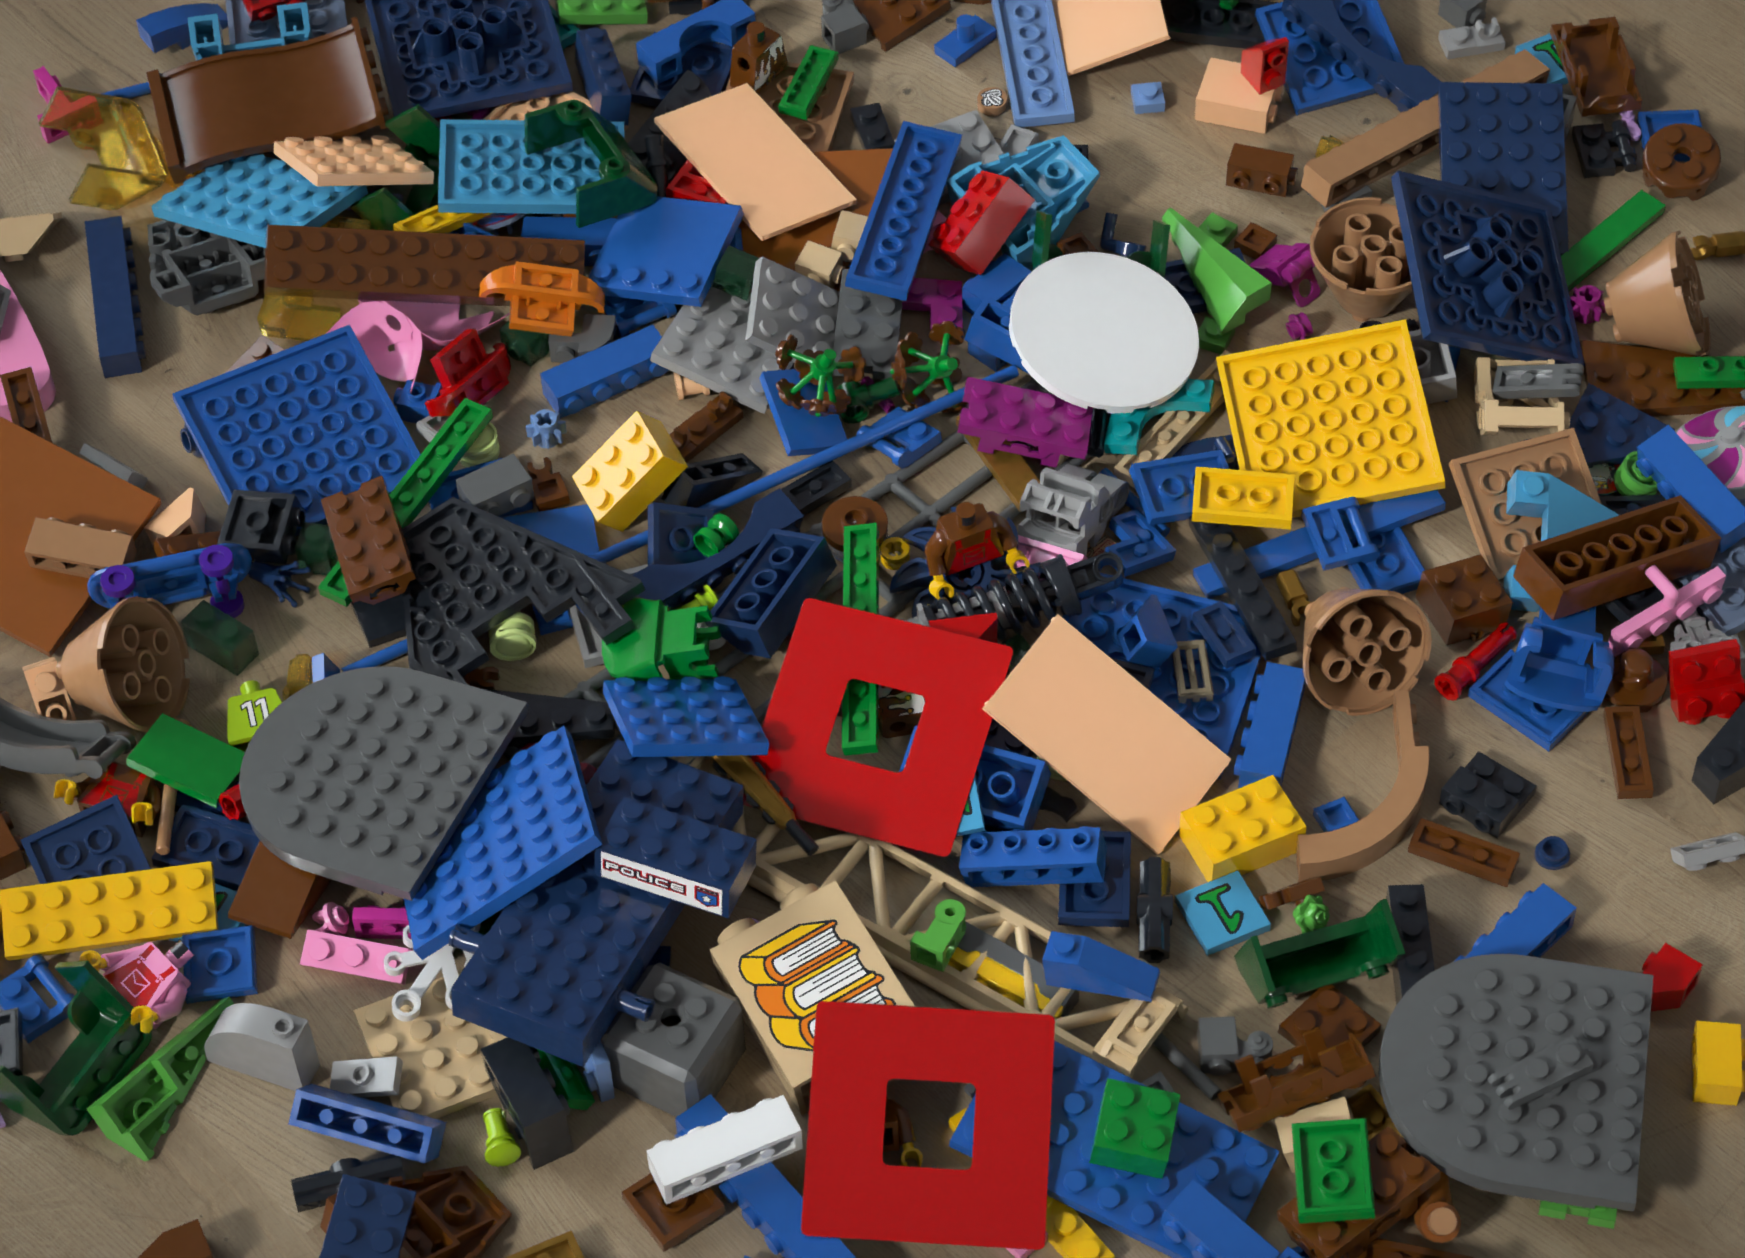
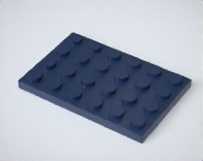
M1439 82L1440 181L1550 206L1560 255L1569 252L1563 85L1559 83Z

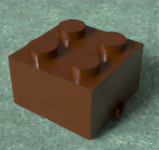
M1481 554L1422 571L1415 596L1446 646L1467 639H1472L1473 642L1481 640L1484 634L1493 632L1499 624L1507 623L1513 604Z

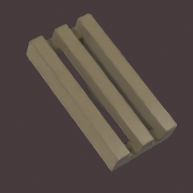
M1205 639L1176 642L1178 648L1171 655L1179 703H1186V699L1200 702V698L1206 697V701H1213L1214 693ZM1198 648L1204 688H1198L1192 649ZM1179 650L1185 651L1190 689H1185Z

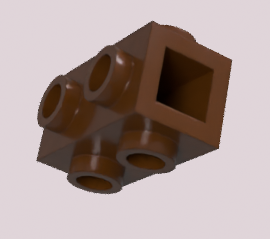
M1234 143L1227 164L1226 186L1286 197L1289 185L1295 186L1298 168L1293 167L1294 154Z

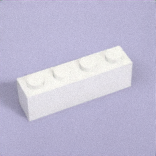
M784 1095L774 1099H764L756 1104L755 1107L740 1113H730L723 1117L722 1120L706 1127H695L686 1135L674 1140H664L657 1143L652 1149L647 1150L649 1170L667 1205L803 1149L802 1131Z

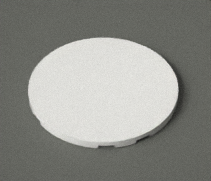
M1080 252L1051 259L1038 266L1023 280L1011 305L1010 338L1013 347L1016 348L1022 359L1021 363L1024 368L1046 390L1060 399L1081 408L1087 409L1089 406L1104 409L1106 413H1132L1134 409L1148 406L1149 408L1155 407L1170 399L1183 387L1192 373L1198 356V328L1193 313L1185 299L1161 275L1125 257L1101 252Z

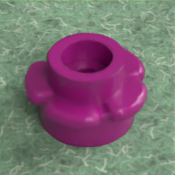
M1305 313L1289 315L1286 329L1293 340L1297 338L1304 340L1313 335L1312 325Z

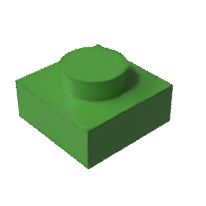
M1211 213L1198 227L1224 248L1238 232L1237 224L1214 213Z
M1206 316L1198 330L1199 348L1221 355L1227 350L1235 334V328L1221 336L1217 331L1215 320Z

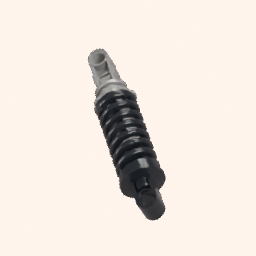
M1105 552L1068 565L1062 554L1056 555V558L1040 564V579L1033 569L1027 567L1022 571L1023 585L1015 574L1010 573L1005 577L1006 588L1005 586L1002 587L998 580L993 579L988 583L989 592L985 593L981 586L975 585L971 589L972 598L968 599L963 591H958L954 595L955 603L952 605L946 597L939 598L937 606L935 603L931 605L919 603L916 604L917 616L908 620L903 618L899 620L929 627L930 620L997 613V638L1005 640L1007 638V628L1009 627L1016 634L1024 632L1023 617L1025 616L1031 627L1039 628L1041 626L1039 611L1042 610L1050 622L1058 614V606H1060L1062 615L1070 617L1082 615L1081 600L1114 590L1123 583V563L1118 555ZM1106 565H1112L1118 569L1117 573L1109 578L1103 577L1099 572Z

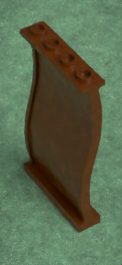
M357 16L351 18L352 23L346 27L306 41L210 56L181 65L164 73H159L158 69L146 72L167 167L174 184L186 181L185 176L220 162L274 151V141H285L286 137H299L304 139V141H314V137L324 136L335 141L377 125L381 129L387 128L384 116L389 115L385 97L379 98L378 92L383 91L379 74L373 75L372 69L377 68L373 51L366 50V45L371 44L367 28H360Z

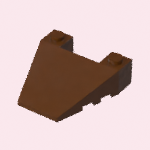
M467 1165L423 1172L421 1178L403 1180L402 1176L389 1178L388 1183H385L386 1185L415 1191L417 1194L399 1258H481L511 1219L512 1213ZM337 1193L326 1200L320 1226L325 1233L328 1229Z

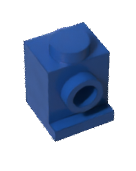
M407 380L404 388L398 387L394 394L393 403L394 406H397V411L402 421L417 424L418 421L429 416L430 414L425 406V402L441 396L439 392L443 388L441 383L436 382L435 386L414 381L411 393L413 381Z

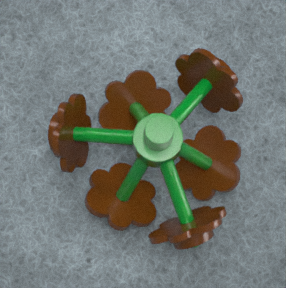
M951 321L932 325L929 338L940 342L942 345L941 352L936 357L921 351L920 348L923 345V340L918 338L915 332H909L905 339L899 341L897 353L895 354L896 362L891 363L890 373L892 374L893 381L898 382L902 398L907 405L918 408L930 403V398L924 393L925 388L930 384H940L943 388H947V394L956 391L953 388L952 382L955 383L961 380L962 371L958 368L960 365L959 359L950 357L948 347L951 344L960 345L964 342L963 328L957 327ZM920 359L928 362L927 365L911 366L912 362L916 363ZM928 371V377L921 384H916L913 379L906 376L907 373ZM961 402L941 412H960L969 403Z
M790 334L787 340H782L776 349L777 364L781 370H785L789 362L795 358L794 367L800 372V381L796 385L789 383L785 378L778 381L776 388L779 391L780 399L786 405L793 406L798 410L804 407L805 410L809 411L810 415L817 417L844 413L847 410V405L852 400L850 396H847L845 390H834L832 374L837 369L840 374H844L843 378L846 382L861 381L864 378V368L867 364L866 359L862 357L861 349L856 346L851 347L849 350L844 349L841 352L842 359L835 362L836 352L832 349L815 352L807 349L801 354L795 351L798 339L794 335ZM825 381H826L828 391H825V392H824V390H825ZM808 382L818 385L817 399L805 400L800 395V390Z

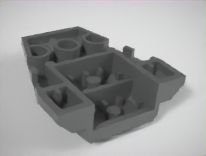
M168 220L148 225L150 281L162 301L176 307L182 306L197 316L211 313L215 309L231 304H239L246 299L255 297L259 292L257 281L265 279V248Z

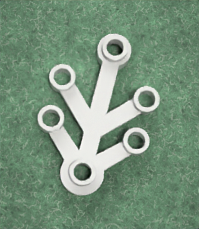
M481 923L470 930L478 933ZM407 925L403 930V942L407 947L413 948L412 939L407 937L410 933L409 925ZM448 943L424 960H421L414 950L404 953L393 951L385 956L384 970L390 976L401 975L406 967L427 963L409 990H401L394 995L392 999V1012L398 1020L409 1022L419 1016L421 999L440 970H442L447 989L445 1002L452 1009V1000L450 999L451 987L459 977L452 954L456 947H451ZM463 950L466 958L465 968L473 954ZM392 960H398L401 965L393 968L388 963ZM403 1005H410L413 1010L411 1012H402L400 1008Z

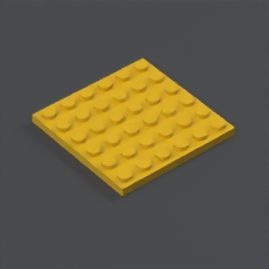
M1406 319L1216 357L1239 470L1294 474L1292 518L1300 517L1304 508L1348 497H1356L1361 505L1446 488Z

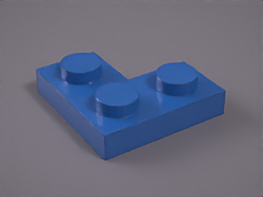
M1137 509L1111 518L1109 528L1122 542L1106 547L1105 552H1111L1120 557L1123 563L1124 577L1174 559L1177 550L1153 525L1148 524L1147 519Z

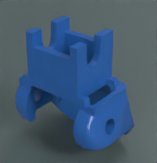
M1596 606L1587 609V611L1583 610L1554 621L1540 607L1539 617H1534L1532 624L1526 623L1504 683L1507 689L1520 697L1554 708L1581 712L1597 711L1601 707L1613 676L1614 656L1609 647V642L1603 641V635L1595 632ZM1592 643L1594 669H1591L1590 664L1585 663Z

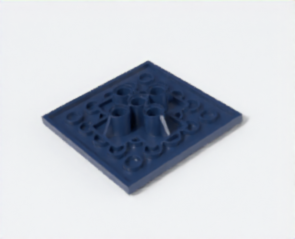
M365 0L394 117L418 104L432 117L438 118L573 91L572 80L548 0Z
M1397 171L1391 177L1423 340L1522 361L1554 359L1555 364L1579 363L1585 366L1550 206Z

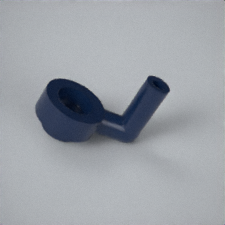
M1106 212L1100 246L1103 250L1112 251L1125 258L1132 252L1146 251V245L1113 239L1118 214Z

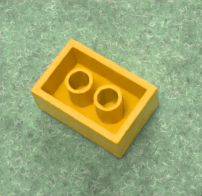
M636 411L572 478L597 522L623 532L688 465L663 423Z
M1271 775L1182 811L1180 813L1179 836L1207 882H1210L1237 870L1242 876L1295 854L1298 835L1306 834L1307 826L1275 776Z

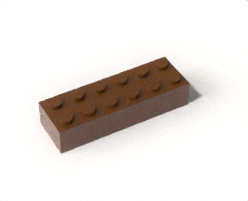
M1680 495L1522 548L1513 577L1554 621L1655 586L1645 575L1646 570L1652 565H1656L1669 581L1711 567L1721 537Z

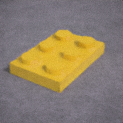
M1196 467L1191 522L1291 530L1294 474Z

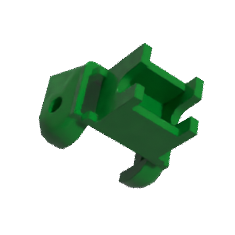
M634 597L621 607L632 619L635 628L609 645H606L602 640L604 665L610 675L615 678L627 677L634 681H648L651 677L663 678L658 668L661 665H664L670 676L667 680H681L684 677H696L698 679L718 677L719 671L716 665H708L710 640L721 639V632L718 626L697 627V623L712 621V614L708 606L669 611L668 606H664L661 599L651 600Z

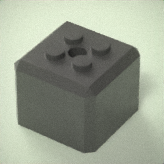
M662 963L647 966L631 992L655 1000L651 1017L649 1016V1020L644 1022L639 1018L618 1011L602 1037V1044L610 1061L614 1088L677 1117L709 1094L715 1098L746 1051L742 1007L738 998ZM668 1016H677L681 1019V1022L673 1027L662 1024V1021Z

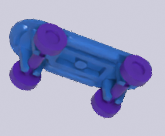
M221 543L196 550L100 569L90 576L87 582V590L90 597L96 603L109 609L123 599L135 596L146 599L153 598L163 605L212 594L210 605L213 614L217 618L229 620L238 617L244 610L243 595L237 588L238 583L250 571L252 557L249 550L243 545Z

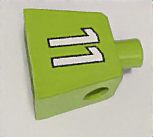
M249 680L241 684V695L228 699V743L244 752L262 722L282 703L276 689L268 688L261 690L260 683L255 680Z

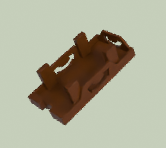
M1616 17L1591 19L1588 24L1573 26L1572 22L1551 25V38L1572 93L1577 97L1576 103L1582 117L1641 109L1642 98L1634 81L1636 67L1632 58H1630L1622 35L1618 34L1619 24Z
M383 476L361 483L359 490L344 495L341 491L321 499L348 594L352 602L362 601L374 605L404 593L409 582L416 579L409 558L410 553ZM395 583H397L400 586L396 589H393L392 587L382 589L377 593L378 596L370 598V593L373 594L377 589L383 586L395 585Z
M1316 1027L1302 1033L1304 1044L1255 1063L1251 1054L1235 1060L1234 1062L1242 1084L1217 1094L1221 1107L1227 1115L1231 1116L1232 1122L1239 1132L1253 1131L1261 1128L1266 1121L1276 1117H1287L1295 1114L1300 1107L1310 1103L1325 1102L1334 1093L1344 1089L1359 1088L1367 1080L1376 1077L1362 1044L1351 1032L1348 1033L1349 1040L1327 1048L1321 1029ZM1302 1054L1303 1065L1299 1063L1296 1068L1286 1074L1270 1075L1269 1079L1263 1071L1272 1065L1274 1069L1287 1067L1294 1061L1291 1057Z
M1387 1126L1369 1140L1375 1218L1299 1224L1296 1196L1277 1211L1278 1220L1284 1225L1291 1240L1311 1258H1340L1343 1255L1344 1258H1357L1363 1253V1247L1369 1245L1402 1218L1405 1220L1418 1210V1197L1441 1179L1440 1170L1423 1155L1415 1157L1407 1152L1406 1141ZM1399 1209V1212L1396 1213L1393 1217H1392V1216L1387 1217V1216L1390 1215L1391 1213L1397 1212V1210Z

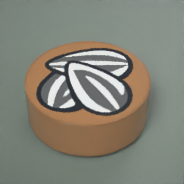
M996 87L981 90L977 96L978 110L987 116L1002 114L1007 108L1006 93Z

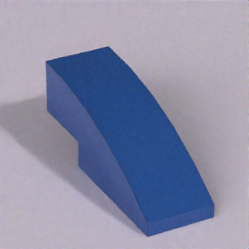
M208 3L170 7L136 20L140 38L154 54L175 43L181 49L191 46L187 17L218 14L222 30L228 27L227 14L218 4Z

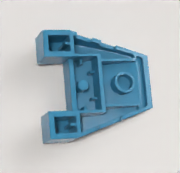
M307 2L277 6L281 38L224 45L218 14L187 17L190 42L195 59L200 60L235 51L288 45L312 39V26Z
M1064 135L1026 147L1027 151L1010 156L1009 153L999 155V160L982 165L981 161L971 164L947 179V188L952 205L964 196L969 189L971 179L982 170L1010 177L1035 199L1001 247L1002 255L1006 253L1030 271L1033 270L1032 253L1037 210L1052 214L1050 243L1056 245L1100 177V172Z
M1516 470L1507 483L1506 514L1542 518L1541 541L1619 516L1616 512L1549 473ZM1513 565L1504 576L1503 584L1504 590L1513 602L1511 610L1538 612L1540 606L1513 577L1517 566Z

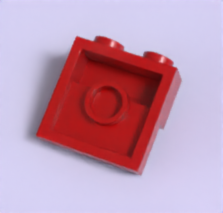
M1736 639L1669 651L1671 708L1678 722L1696 725L1701 723L1704 717L1714 715L1727 719L1744 702L1745 681L1741 675L1740 645Z

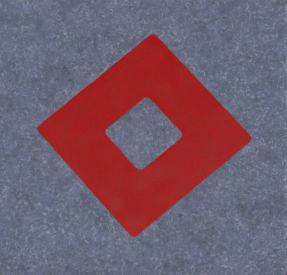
M807 598L802 604L762 725V730L769 741L768 755H752L751 759L753 762H759L766 770L765 777L768 780H774L778 785L780 796L791 801L794 805L793 812L796 819L946 857L951 852L993 719L982 708L985 702L990 700L1005 681L1013 649L1010 646ZM857 679L918 694L925 698V705L903 771L897 773L827 754L826 748L847 683L850 680ZM743 793V805L752 807L746 801L747 796Z
M829 1001L819 1002L816 1007L801 1232L806 1236L1030 1250L1042 1249L1045 1245L1055 1035L1054 1017L1047 1014ZM908 1079L971 1083L975 1086L972 1165L969 1169L893 1166L883 1162L886 1093L889 1080Z

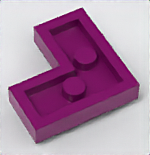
M914 278L907 301L903 300L902 309L930 311V331L933 324H941L944 321H951L957 327L963 328L962 281Z

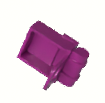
M1295 243L1293 246L1276 244L1249 264L1251 268L1269 280L1271 285L1282 287L1289 285L1298 307H1305L1320 294V287L1312 270L1315 264L1311 257L1309 244ZM1304 279L1309 280L1311 284V291L1306 297H1302L1299 293V285Z

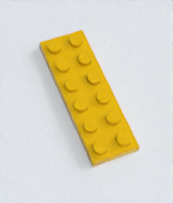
M211 861L0 890L4 954L8 961L30 958L36 954L47 956L179 938L185 934L219 930L214 868Z

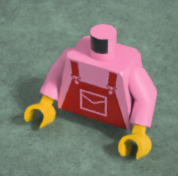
M179 940L165 954L152 942H147L144 945L102 954L101 956L96 951L88 950L80 955V961H88L98 972L100 969L105 972L102 975L134 1007L131 1011V1024L136 1025L140 1022V1031L150 1033L152 1028L156 1030L162 1022L181 1013L187 995V988L191 985V982L179 969L194 954Z

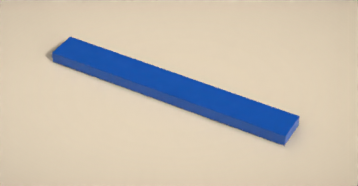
M1438 490L1367 503L1360 506L1359 513L1369 537L1372 538L1380 533L1391 531L1397 527L1444 511L1446 502ZM1341 514L1340 517L1350 542L1354 545L1357 541L1347 516ZM1306 527L1244 549L1260 579L1318 558ZM1210 563L1193 569V576L1206 598L1211 599L1226 593Z

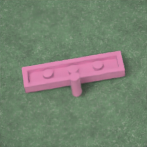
M1656 565L1649 567L1645 575L1662 592L1664 597L1659 602L1611 630L1608 642L1613 655L1616 657L1630 648H1638L1644 639L1652 634L1654 636L1662 634L1672 622L1677 619L1684 620L1688 618L1700 605L1705 602L1711 604L1716 601L1723 592L1722 587L1726 578L1724 572L1717 566L1677 590Z

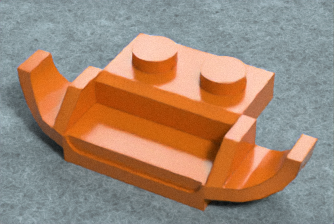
M516 261L515 265L504 266L489 273L480 283L479 297L486 298L489 294L502 293L505 294L504 300L511 301L509 329L572 337L575 310H580L581 304L595 307L598 313H604L605 295L602 289L590 278L579 274L578 269Z

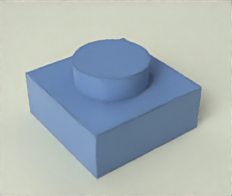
M1161 82L1131 84V97L1135 114L1165 112V100Z

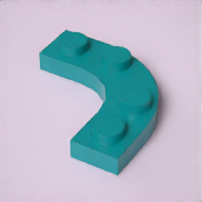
M1188 379L1174 396L1155 407L1149 408L1148 406L1134 409L1132 413H1111L1104 442L1105 453L1137 455L1141 433L1146 422L1153 416L1165 411L1210 412L1214 393V380Z

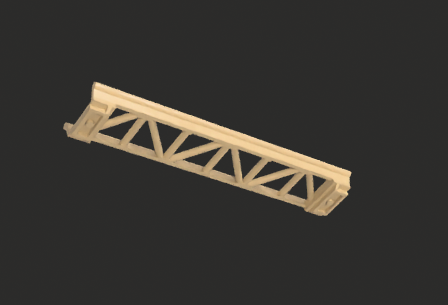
M697 756L689 765L730 780L727 776H721L712 767L713 762L710 760V756ZM743 806V814L732 831L746 835ZM767 824L756 837V867L747 884L781 903L788 893L805 884L772 865L807 857L808 855L799 845L762 853L781 830L775 824ZM849 832L815 840V843L819 846L815 854L854 845L818 889L834 880L840 885L866 852H869L876 924L859 914L857 915L889 965L968 1010L1047 1014L1054 1017V1014L1061 1007L1062 1002L1071 989L1060 988L1040 1012L1035 992V983L1033 982L1030 965L1026 956L1023 976L1025 1000L1024 1007L976 981L979 977L977 970L985 957H988L986 955L988 950L981 953L975 962L962 972L948 964L945 970L941 972L911 960L910 940L914 933L905 935L943 887L991 913L965 920L966 922L980 930L1000 926L993 937L1003 943L1015 932L1017 950L1032 958L1029 935L1047 944L1051 934L1049 929L895 844ZM883 854L930 880L893 928H891ZM923 930V931H919V932H922V933L925 934V933L927 932V930ZM1156 986L1152 1002L1130 999L1055 1019L1054 1041L1133 1079L1136 1065L1171 1018L1175 1015L1183 1019L1188 1011V1006L1183 1004V1000ZM1115 1019L1095 1047L1067 1032L1068 1030Z

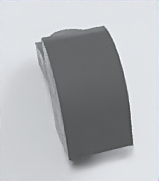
M584 314L581 333H573L572 337L549 334L548 343L551 362L565 363L616 341L618 338L616 316Z

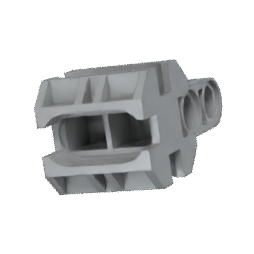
M1070 463L1066 464L1059 471L1046 467L1040 473V484L1037 480L1032 479L1027 483L1021 497L1020 511L1024 512L1027 510L1026 518L1018 525V535L1086 556L1088 542L1091 547H1095L1105 531L1107 521L1125 505L1129 495V483L1101 473L1097 475L1095 471Z

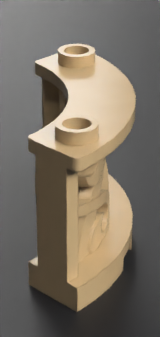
M1477 357L1473 367L1475 403H1480L1479 411L1476 412L1478 429H1481V435H1497L1499 427L1549 428L1551 433L1570 428V413L1564 412V402H1559L1558 397L1545 398V401L1543 400L1544 398H1524L1520 400L1531 407H1512L1511 405L1515 399H1495L1492 392L1497 366L1555 364L1554 359L1522 361L1493 360L1490 357Z

